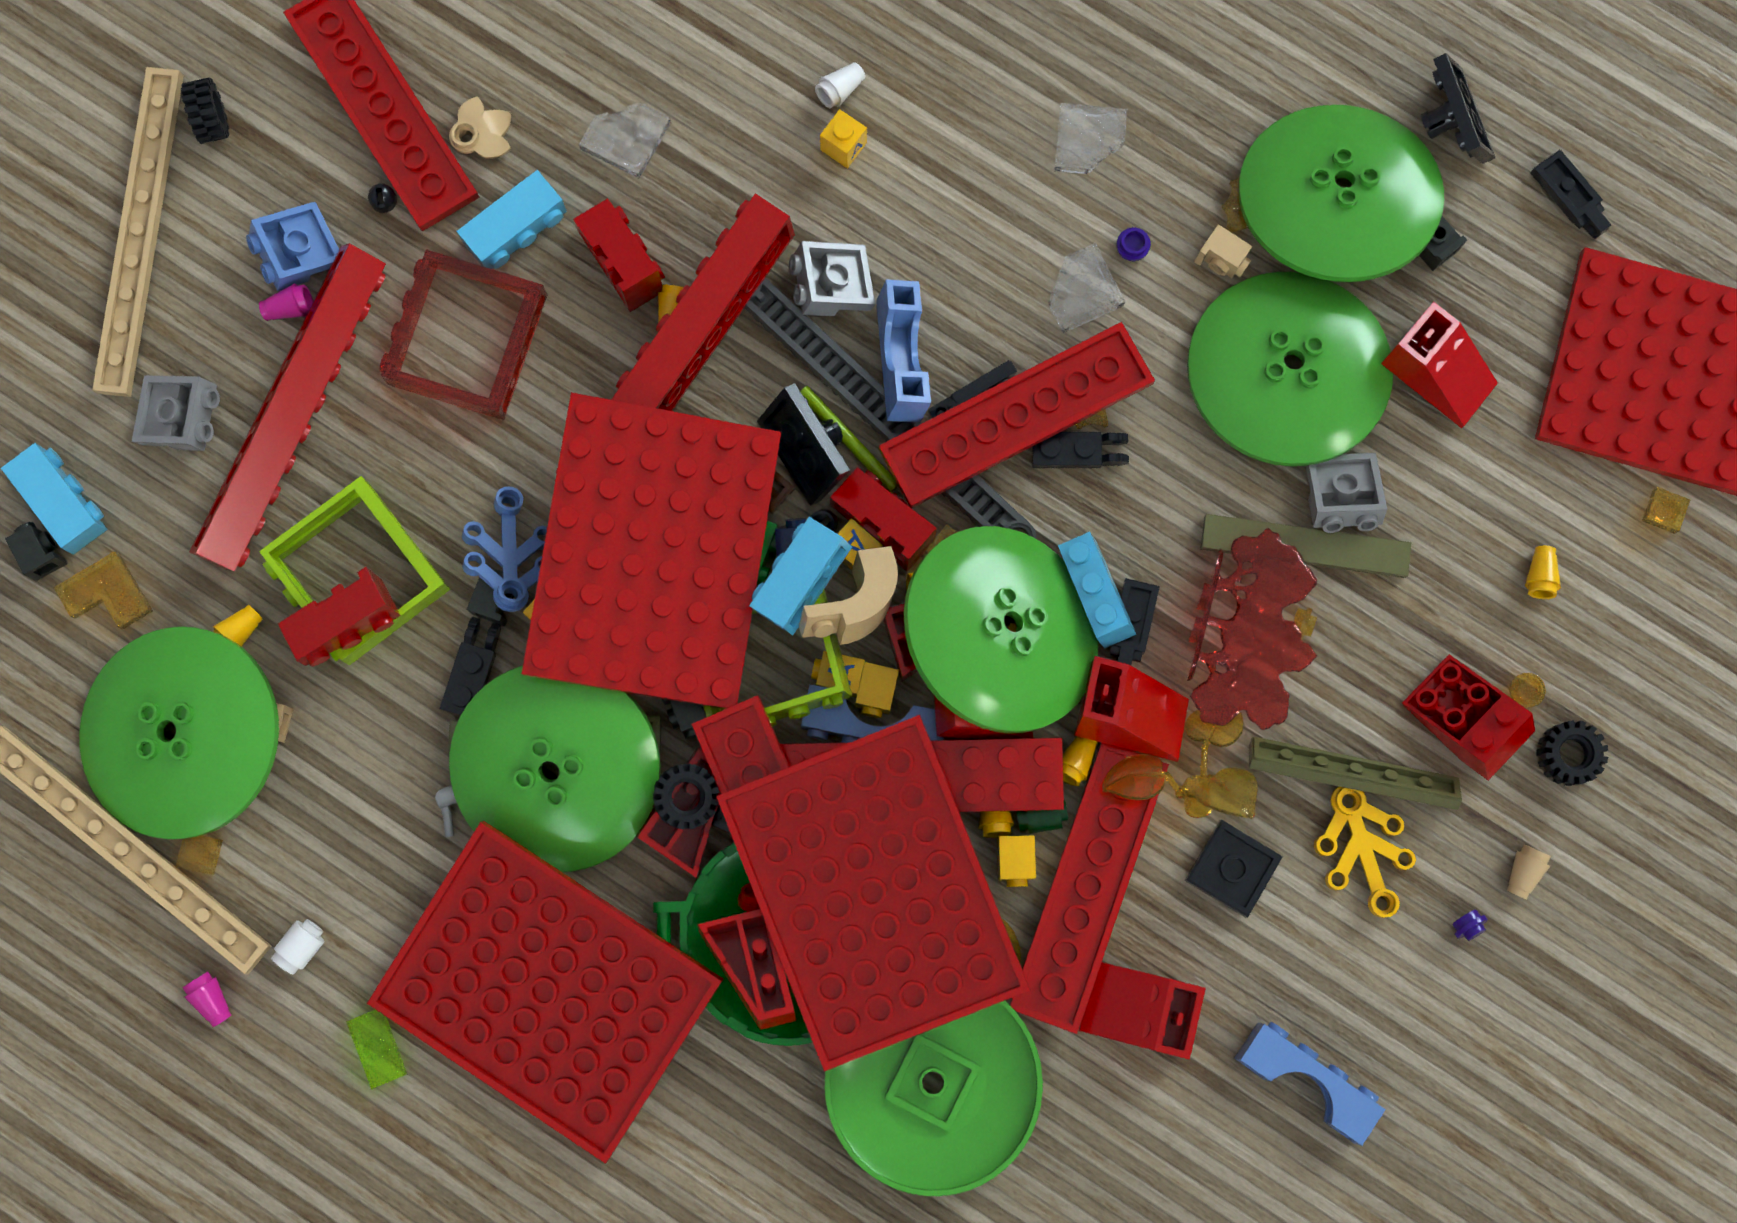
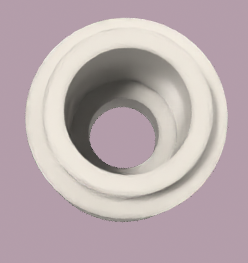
M308 919L304 923L296 920L274 947L276 952L271 959L279 967L292 975L298 969L303 970L325 941L321 937L323 930Z

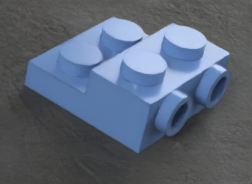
M316 202L253 219L250 223L249 234L246 235V241L253 255L259 253L263 261L260 268L267 284L274 283L277 291L283 290L292 284L299 285L309 282L311 275L329 270L339 251Z

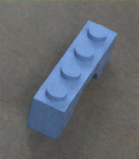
M886 279L876 300L887 421L921 422L931 404L928 372L921 370L918 359V329L922 314L919 281Z
M809 684L808 694L827 688ZM844 699L841 706L832 709H823V706L809 710L810 714L803 717L801 723L802 730L808 731V737L828 740V735L842 737L841 742H852L920 715L930 740H943V737L936 736L935 709L913 705L903 719L892 725L872 726L860 721L851 712L846 699Z
M1270 1022L1268 1026L1257 1023L1234 1059L1262 1079L1270 1082L1280 1075L1289 1072H1301L1309 1076L1317 1083L1324 1096L1325 1116L1323 1122L1351 1142L1362 1146L1386 1110L1376 1103L1379 1097L1362 1085L1358 1089L1346 1082L1349 1076L1336 1066L1330 1064L1326 1068L1316 1061L1319 1054L1308 1046L1300 1043L1296 1047L1286 1040L1289 1033L1275 1023Z

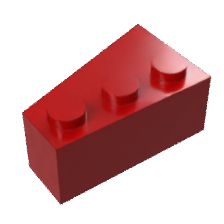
M364 567L357 572L360 579L345 589L342 584H338L330 589L333 594L332 596L319 603L312 601L279 622L278 626L296 661L305 666L309 664L311 667L317 666L330 658L329 654L341 647L343 650L356 646L362 641L361 637L373 630L375 633L390 628L394 624L393 620L401 615L382 579L370 569Z

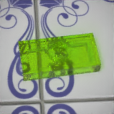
M375 1009L346 1021L371 1089L408 1075L385 1015Z

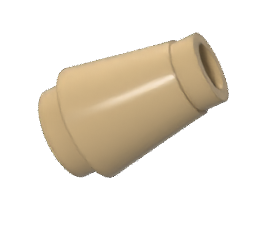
M1524 844L1521 851L1516 852L1507 891L1527 900L1529 894H1531L1550 868L1548 862L1551 856Z

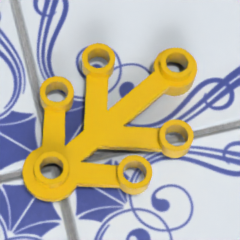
M1338 786L1333 791L1330 799L1331 807L1335 813L1324 834L1316 838L1314 849L1321 856L1334 854L1338 847L1336 840L1346 822H1348L1352 835L1335 869L1330 870L1326 874L1325 883L1332 890L1344 889L1349 883L1348 875L1359 855L1371 891V895L1368 898L1369 910L1373 915L1380 918L1391 917L1399 909V898L1395 892L1385 888L1373 851L1392 860L1394 867L1399 870L1412 868L1416 862V857L1410 849H1400L1368 832L1362 817L1380 825L1382 832L1387 836H1396L1402 833L1404 821L1398 815H1389L1368 804L1363 791ZM1345 795L1353 799V806L1351 808H1346L1342 803ZM1389 819H1394L1398 824L1395 832L1387 828ZM1323 839H1327L1331 843L1329 852H1324L1320 847ZM1402 852L1409 857V863L1406 866L1401 865L1398 861V857ZM1334 873H1339L1342 876L1343 881L1340 886H1335L1332 883L1331 878ZM1379 897H1383L1387 901V907L1384 910H1380L1376 905Z

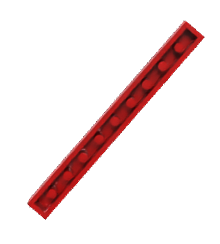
M350 243L340 247L189 551L190 553L229 571L235 572L237 566L241 568L245 564L250 553V549L247 548L252 535L257 536L262 530L266 520L262 515L267 505H273L280 493L281 487L278 486L281 476L283 473L288 474L296 460V456L292 454L298 442L302 444L306 440L311 429V425L308 422L313 412L318 413L325 402L326 395L323 394V391L328 381L332 383L336 379L341 369V364L338 361L343 351L348 352L355 341L356 334L352 332L357 322H362L366 318L371 304L367 302L372 292H377L384 282L386 275L382 271L386 263Z

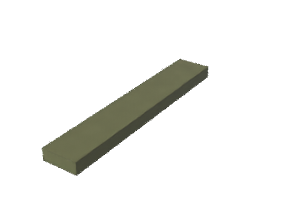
M1206 514L1204 516L1200 550L1406 578L1409 575L1412 542L1341 532L1327 533L1319 529Z
M1252 737L1249 744V769L1459 810L1462 803L1460 780L1458 777L1258 737Z

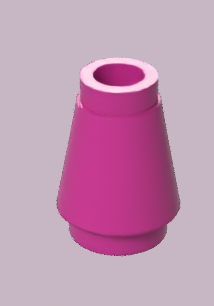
M292 284L260 301L259 309L266 321L305 317L313 303V298L306 285L298 286L297 284Z
M208 971L182 987L187 994L184 998L210 1022L212 1027L217 1026L232 1016L228 1010V1005L217 978H212Z

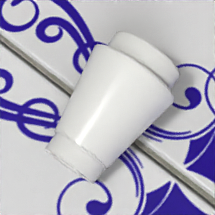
M853 62L821 77L819 84L815 86L816 94L826 107L840 106L865 79V73L860 65Z

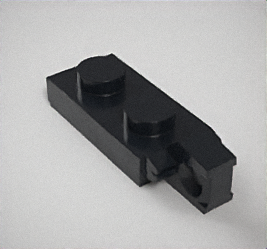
M1558 150L1532 169L1531 175L1579 229L1583 227L1594 240L1609 229L1611 224L1602 214L1605 210L1601 204L1603 199L1561 150Z
M1006 361L929 408L928 413L930 417L934 418L1014 377L1017 370L1011 361Z
M1125 578L1121 599L1136 635L1109 646L1111 647L1109 655L1117 657L1116 661L1129 665L1132 664V661L1141 662L1142 655H1144L1160 586Z

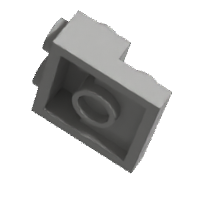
M802 241L795 253L790 256L789 272L791 275H796L798 283L794 288V302L796 305H801L803 315L835 316L838 310L871 311L875 306L865 245Z
M144 375L131 442L145 446H169L176 450L205 451L206 442H209L214 434L210 420L212 409H215L220 401L219 393L216 390L217 385L196 376Z
M1376 453L1343 454L1326 462L1306 466L1310 487L1308 501L1313 528H1323L1327 533L1338 532L1346 526H1357L1360 531H1371L1377 528L1378 525L1383 524L1387 505Z

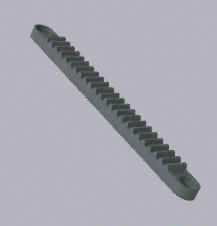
M767 278L763 280L752 298L747 302L745 309L767 331L771 332L776 340L780 341L787 350H790L797 359H800L806 368H809L816 377H819L823 384L829 386L835 395H838L845 404L849 405L853 412L859 414L865 423H868L875 432H878L884 441H889L922 424V422L887 421L884 387L807 315H803L802 311ZM979 475L941 493L949 498L951 503L957 506L964 515L968 516L973 524L979 527L998 526L1013 530L1020 529L1036 539V532L1033 526Z

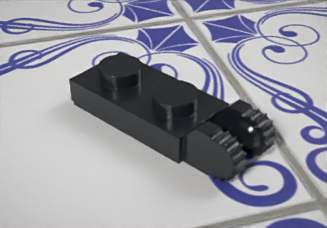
M1060 432L1032 446V468H1101V466L1129 464V455L1127 454L1102 455V445L1127 444L1128 434Z
M475 617L470 618L464 635V643L461 642L441 702V710L461 715L476 693L487 684L497 654L495 649L501 633L500 624H491L487 632L485 647L480 648L474 646L480 630L481 620Z

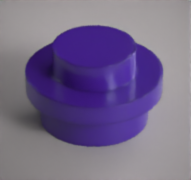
M1139 228L1125 229L1120 233L1116 242L1119 255L1128 261L1143 259L1148 254L1151 245L1147 233Z
M1475 909L1452 924L1456 930L1454 935L1457 939L1465 937L1467 941H1470L1486 931L1483 924L1488 919L1485 915L1481 916Z

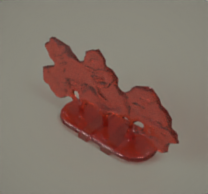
M1269 528L1265 529L1258 537L1242 535L1233 541L1231 552L1233 559L1238 564V568L1225 579L1219 574L1224 554L1223 550L1219 548L1210 583H1204L1199 595L1196 609L1203 610L1201 617L1196 616L1188 642L1195 643L1187 681L1193 679L1198 661L1205 662L1210 671L1209 677L1205 682L1198 685L1190 696L1195 707L1201 711L1200 719L1202 722L1225 726L1240 711L1245 710L1248 718L1262 730L1268 729L1274 724L1279 725L1283 723L1288 717L1290 695L1284 689L1279 675L1284 671L1301 672L1317 657L1308 643L1302 642V632L1296 622L1284 620L1282 616L1283 608L1290 604H1296L1306 598L1316 586L1317 579L1310 567L1303 563L1302 555L1297 551L1296 547L1283 544L1280 535L1272 532ZM1244 562L1252 564L1251 568L1242 569ZM1251 573L1256 576L1255 581L1248 586L1235 585V582L1241 583L1242 578L1240 576ZM1216 591H1230L1235 597L1237 608L1232 618L1224 620L1209 615ZM1237 591H1244L1246 599H1241L1237 595ZM1207 625L1219 627L1223 644L1221 651L1201 652ZM1216 664L1225 666L1227 672L1221 673L1217 671Z

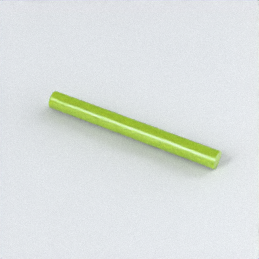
M805 386L800 392L807 399L813 412L822 421L833 419V423L837 422L842 430L843 444L869 471L880 479L882 485L889 492H894L899 486L889 471L809 386Z

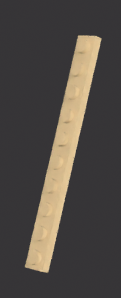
M146 67L92 388L97 394L131 397L178 114L181 85L184 77L180 70Z
M0 725V773L241 972L249 974L272 945L132 830L114 818L104 807L14 733Z

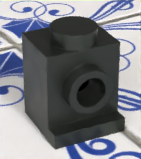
M1441 216L1440 223L1435 232L1437 238L1433 236L1427 247L1419 255L1432 271L1436 270L1457 253L1467 242L1464 235L1460 236L1443 216Z
M34 522L20 525L14 530V534L5 538L23 575L36 581L68 564L64 557L54 553L53 550L57 549V546L51 535L47 531L43 532L37 529Z
M494 569L503 578L502 571ZM479 577L466 610L476 617L505 627L507 620L502 616L504 610L500 609L493 600L494 590ZM505 594L507 598H515L512 594Z
M662 699L665 706L668 704L672 706V708L666 711L673 729L680 727L685 740L697 737L692 723L706 718L703 705Z

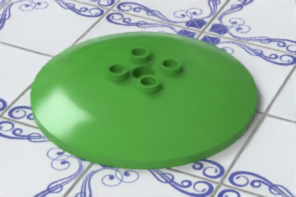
M1349 105L1310 107L1293 112L1274 122L1261 133L1250 147L1241 168L1238 185L1239 203L1243 218L1258 243L1271 256L1289 268L1307 276L1335 282H1358L1376 279L1393 273L1409 264L1420 255L1433 238L1440 223L1444 207L1442 176L1435 159L1424 143L1396 120L1373 110ZM1339 178L1348 179L1352 186L1340 187L1336 184L1335 180Z
M1298 272L1266 273L1248 278L1230 287L1219 295L1203 313L1195 328L1189 346L1187 360L1188 381L1194 402L1209 427L1228 445L1262 462L1282 466H1307L1332 460L1350 451L1362 442L1376 426L1386 409L1391 394L1393 373L1381 364L1391 351L1385 333L1372 312L1363 302L1343 287L1331 281L1314 278ZM1288 355L1297 356L1302 362V367L1299 369L1289 368L1284 362V357Z
M982 526L965 529L947 537L932 548L920 561L909 582L904 604V628L913 663L935 697L960 718L978 727L995 732H1030L1058 721L1068 714L1084 696L1094 656H1098V640L1064 560L1044 543L1023 532L1010 528ZM1005 616H1010L1014 619L1017 625L1016 632L1007 629L1004 622Z
M169 627L147 633L120 649L102 668L89 690L83 707L79 731L81 761L88 783L99 802L114 818L141 834L163 839H188L214 832L233 821L248 808L263 788L271 772L279 738L277 704L273 690L262 668L244 648L233 640L213 631L195 627ZM172 722L176 727V734L171 741H167L164 737V728L168 723Z
M523 665L513 668L490 681L476 693L467 704L455 727L449 754V771L458 807L473 831L476 830L480 822L485 821L561 872H572L598 865L619 853L636 837L654 808V786L661 775L660 752L652 726L642 708L629 693L521 675ZM550 761L558 766L559 777L552 780L544 776L542 772L544 762Z
M1006 1001L825 1071L826 1105L832 1126L842 1146L850 1157L872 1177L885 1185L910 1194L923 1196L953 1195L974 1189L995 1178L1017 1158L1032 1135L1041 1108L1043 1077L1038 1051L1025 1023ZM929 1072H937L943 1078V1086L936 1093L927 1092L923 1088V1078Z

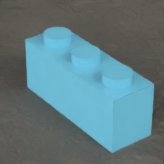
M536 170L458 229L457 233L467 249L486 272H489L493 268L498 269L506 264L510 259V255L520 247L526 248L531 245L537 238V234L546 227L551 228L557 225L563 219V214L567 210L561 197L542 174Z
M34 443L1 467V470L60 548L74 555L108 530L100 520L104 515L91 500L86 502L80 494L84 491V488L72 474L67 476L60 468L64 464L60 456L52 448L46 450Z
M809 516L806 522L800 524L794 531L792 543L786 552L781 553L775 559L771 574L765 583L762 582L757 586L752 595L753 601L749 606L793 636L799 627L803 607L814 605L852 546L843 537Z
M1089 531L1058 545L1095 636L1105 649L1136 635L1099 545Z

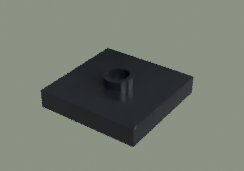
M1221 819L1184 881L1243 917L1248 918L1283 856Z

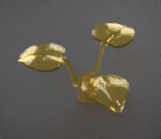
M1215 705L1200 708L1189 715L1185 722L1187 736L1191 740L1203 742L1201 747L1200 776L1188 777L1181 788L1169 772L1162 771L1163 765L1160 758L1147 754H1137L1124 758L1110 769L1102 784L1103 792L1114 793L1131 800H1146L1158 795L1165 786L1164 780H1166L1175 791L1176 798H1183L1185 812L1190 817L1202 818L1209 815L1212 810H1216L1237 817L1254 819L1258 785L1252 773L1244 769L1231 767L1220 770L1215 776L1212 774L1207 775L1208 748L1210 743L1218 747H1228L1239 739L1244 727L1241 711L1234 706Z

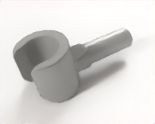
M452 785L438 790L435 796L436 802L443 814L445 837L454 836L450 806L457 802Z

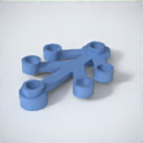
M507 486L497 491L494 500V509L501 516L502 547L485 533L484 527L478 522H468L462 532V539L466 544L471 546L478 545L502 567L503 578L485 564L484 556L478 552L468 553L464 558L462 568L470 576H479L494 590L493 600L500 609L516 612L525 607L529 597L528 590L538 582L540 571L538 566L541 565L542 556L538 557L533 568L519 579L517 567L539 549L543 550L545 541L540 540L537 536H546L547 526L537 527L534 530L533 536L517 548L516 515L521 510L523 495L518 489ZM503 503H508L512 507H506ZM468 531H476L479 536H471L468 534ZM476 561L480 566L472 567L468 562ZM505 594H512L516 599L507 598Z

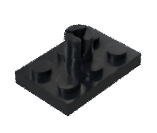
M1447 53L1434 58L1437 70L1433 71L1432 74L1439 90L1444 89L1448 101L1432 111L1421 114L1424 128L1428 127V136L1433 139L1441 133L1458 127L1460 131L1456 132L1455 136L1462 152L1467 151L1470 158L1475 157L1482 164L1495 159L1462 67Z
M795 383L784 387L759 417L757 423L761 428L781 432L778 456L809 505L812 506L821 502L850 471L843 456L835 447L842 442V430L837 422L833 423V419H827L820 423L810 408L807 399L801 394Z

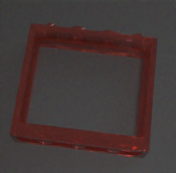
M426 250L423 259H418L413 273L415 281L412 290H407L402 302L404 312L400 322L397 321L393 326L391 332V341L393 343L389 354L385 353L381 359V377L389 386L504 420L548 296L542 284ZM436 269L525 295L489 398L400 371Z

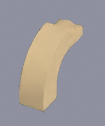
M891 546L857 551L852 573L858 592L846 600L804 606L799 623L802 638L813 636L822 638L837 633L839 643L843 645L864 638L882 623L889 610L898 578L897 563Z

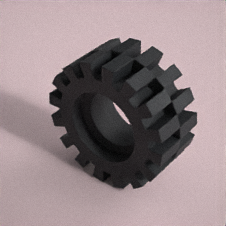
M208 77L183 83L181 85L182 101L185 104V113L188 115V122L192 126V132L196 135V140L200 144L228 138L229 125L226 121L227 115L224 112V104L221 102L219 91L217 92V86L213 83V79Z
M1573 720L1555 725L1544 732L1546 736L1540 738L1538 744L1542 746L1536 750V756H1541L1542 761H1539L1538 764L1539 767L1546 768L1544 772L1546 777H1554L1553 782L1557 784L1564 783V786L1579 785L1596 779V775L1601 774L1605 769L1601 767L1602 764L1608 762V757L1604 756V752L1609 751L1608 745L1602 746L1601 741L1605 739L1604 736L1594 733L1597 728L1593 725L1587 727L1585 726L1586 722H1574ZM1567 740H1574L1583 747L1584 760L1577 767L1567 765L1560 756V748Z
M680 764L670 767V769L660 775L654 786L653 800L656 812L664 822L678 829H694L704 825L713 817L719 804L716 798L719 788L715 783V779L707 770L693 764ZM683 782L694 784L700 792L698 805L689 811L678 809L672 801L674 788Z

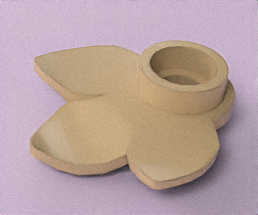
M477 96L467 100L459 108L458 122L454 124L449 132V141L452 147L462 154L475 152L481 157L489 159L505 155L511 149L509 143L503 138L510 127L511 113L504 110L484 111V106ZM464 135H472V139L469 142L461 141Z

